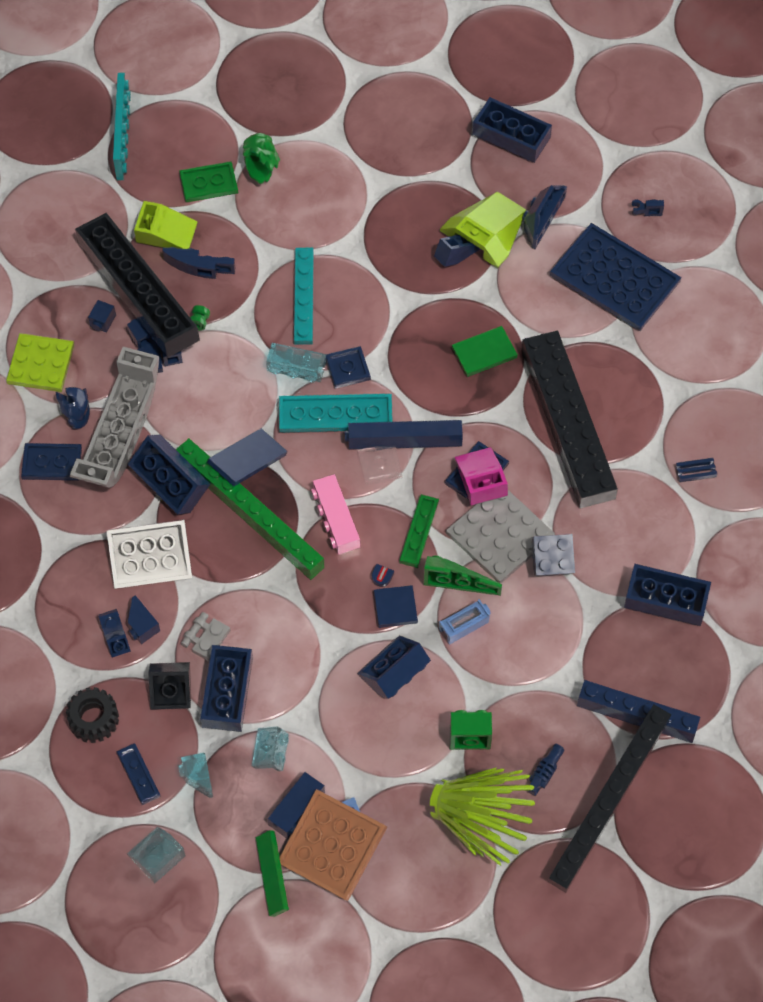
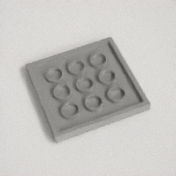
M509 490L508 496L476 504L446 530V534L498 583L505 581L533 556L531 537L555 535L547 525Z

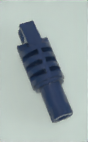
M554 744L547 757L541 759L529 779L530 785H533L534 789L528 790V793L536 796L541 788L545 789L557 770V762L565 751L562 746Z

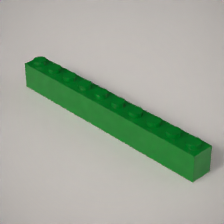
M190 438L176 449L210 483L208 489L307 578L312 580L324 569V558L243 485L239 483L233 486L207 463L210 456Z

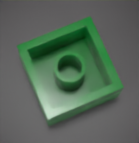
M457 710L451 712L450 750H491L492 712L477 710L475 712Z

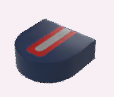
M376 564L372 572L373 583L379 587L387 586L392 580L394 570Z

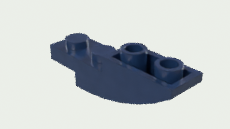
M163 248L164 261L185 273L209 279H216L217 273L235 274V258L200 256L199 250L192 248Z

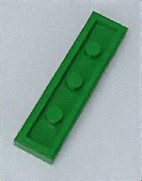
M420 495L399 560L400 564L415 568L419 567L438 507V498Z
M269 830L257 836L256 842L269 916L275 917L288 911L289 908L275 831Z

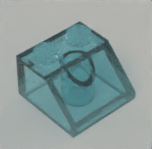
M160 827L154 829L127 853L154 884L186 856L184 848L171 834Z

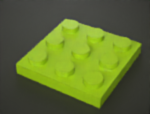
M19 333L6 380L7 384L62 392L74 348V341Z

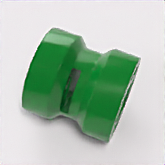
M195 305L192 308V316L190 318L196 324L198 331H202L206 328V320L210 316V310L204 306Z

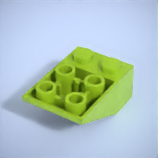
M143 201L134 229L135 239L138 243L163 248L188 249L190 248L198 222L162 204Z

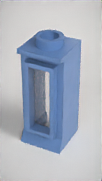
M478 599L477 602L445 620L439 621V631L446 632L448 635L447 642L450 645L489 623L490 609Z

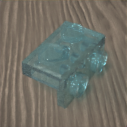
M278 726L258 728L252 767L255 769L274 768L277 771H283L289 734Z

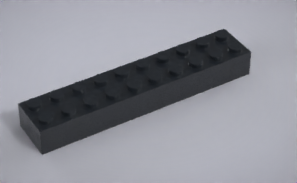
M107 213L75 228L80 246L167 357L200 341L196 324Z
M558 330L522 339V354L579 509L615 500L618 491L617 485Z

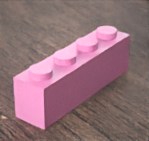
M335 474L314 480L313 489H311L312 497L314 500L317 499L319 503L317 509L319 515L324 516L325 521H323L325 531L331 534L329 540L332 548H336L338 554L360 548L359 535Z

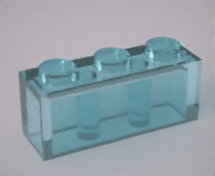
M272 343L266 360L267 371L273 374L288 375L291 378H303L310 382H321L326 366V354Z

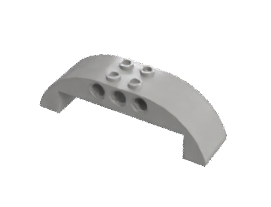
M127 347L122 348L117 360L119 374L85 457L83 460L76 459L70 477L108 488L113 487L119 481L130 461L150 409L157 380L159 356Z

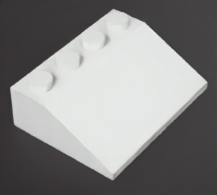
M185 520L107 530L115 589L192 578Z

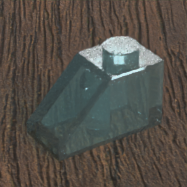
M205 753L181 757L182 764L178 765L180 777L184 776L188 785L207 797L212 798L213 792Z

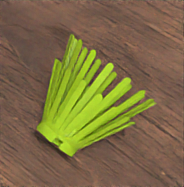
M492 768L451 781L442 779L443 785L436 784L430 798V806L435 807V813L430 812L433 819L441 820L474 855L477 852L480 856L484 857L485 854L501 866V862L488 852L490 851L504 862L510 863L507 857L464 826L511 853L518 855L519 851L501 841L499 835L473 821L526 841L527 837L504 827L507 825V821L491 815L527 824L532 823L531 818L488 807L509 810L511 809L510 804L534 806L535 802L533 800L497 797V794H509L512 791L533 790L534 786L489 785H499L506 781L528 779L530 775L511 776L520 774L523 770L501 773L504 769L496 770V768Z

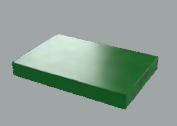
M232 161L179 170L186 203L238 194Z
M502 326L452 345V350L467 377L518 357Z

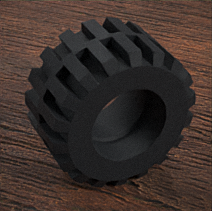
M89 687L86 688L85 692H82V690L78 691V696L73 695L71 697L72 702L67 704L66 715L70 729L78 739L82 738L84 742L90 740L91 743H95V740L99 739L102 742L104 741L103 737L109 738L111 736L110 732H115L116 725L119 723V714L115 700H113L110 694L107 695L105 690L102 689L100 692L99 688L94 687V690H90ZM98 708L104 711L102 717L95 722H86L81 719L83 714L89 709Z

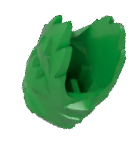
M256 133L244 140L243 156L249 176L259 184H263L264 181L268 182L270 180L273 168H278L280 157L273 145L272 138L263 133Z

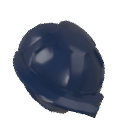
M65 388L67 396L56 392V398L60 404L59 409L68 418V423L73 429L84 427L90 416L86 388Z

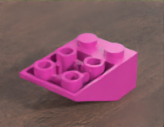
M491 447L455 457L471 505L508 496V483Z

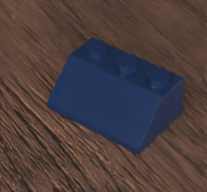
M399 635L357 674L379 696L389 699L395 696L402 686L408 684L418 672L424 670L431 660L419 642Z

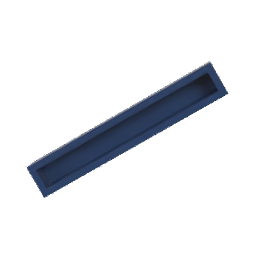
M584 680L577 702V707L637 726H641L653 704L672 714L662 734L689 743H693L701 718L700 716Z

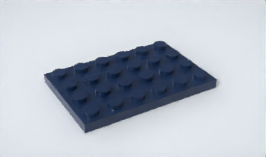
M590 223L550 271V276L639 331L643 329L681 282L682 278L593 223Z

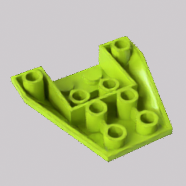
M497 191L452 216L440 228V231L449 237L460 235L484 250V260L498 268L510 254L526 209Z

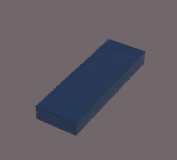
M134 743L117 751V755L141 804L144 805L161 797L136 744Z

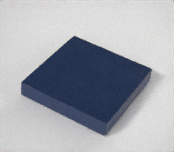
M361 346L325 355L335 389L371 380Z
M413 585L374 589L379 628L418 623Z

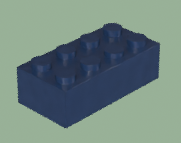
M489 97L473 121L472 135L535 163L551 138L552 125Z
M161 434L147 435L128 463L177 514L191 513L210 486V483Z
M634 563L624 608L701 626L711 582Z
M212 645L200 718L202 728L242 732L253 662L252 649Z

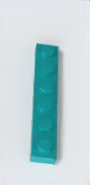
M313 247L295 248L294 345H313Z

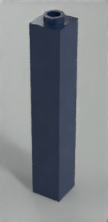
M462 420L348 423L349 431H345V442H349V449L460 447L463 442Z

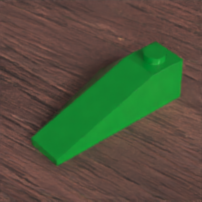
M427 556L424 568L425 586L501 596V583L441 556Z

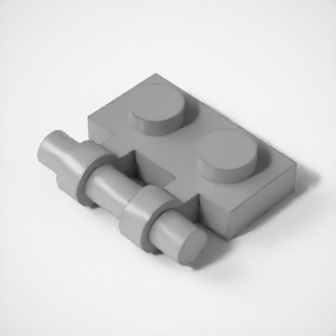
M202 612L193 621L194 625L184 634L181 645L187 648L190 643L194 644L192 652L210 661L212 645H221L231 630L229 626L214 618L210 624L206 623L205 621L209 616ZM200 629L204 630L200 638L196 637Z

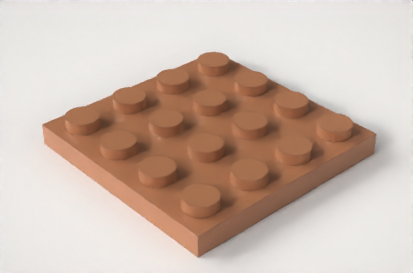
M316 789L280 856V863L282 866L348 901L383 837L387 826Z

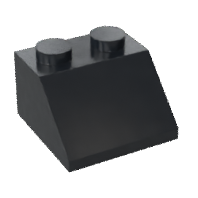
M190 662L150 663L148 675L151 710L191 708Z

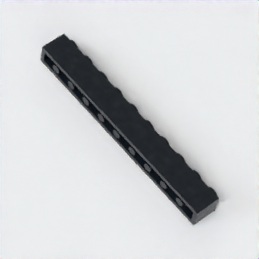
M653 704L551 873L548 883L565 893L568 891L670 721L672 714Z

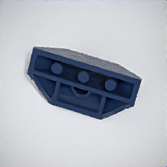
M551 185L540 191L537 198L534 197L532 199L530 210L525 211L522 220H524V230L532 249L536 250L566 197L567 186Z

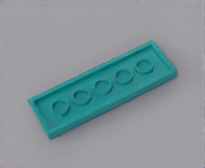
M118 73L113 150V162L117 180H124V173H127L126 159H128V148H126V144H129L127 130L130 127L128 119L130 105L128 103L131 101V91H128L129 80H126L125 73Z
M392 394L279 396L280 432L349 431L348 423L393 422Z

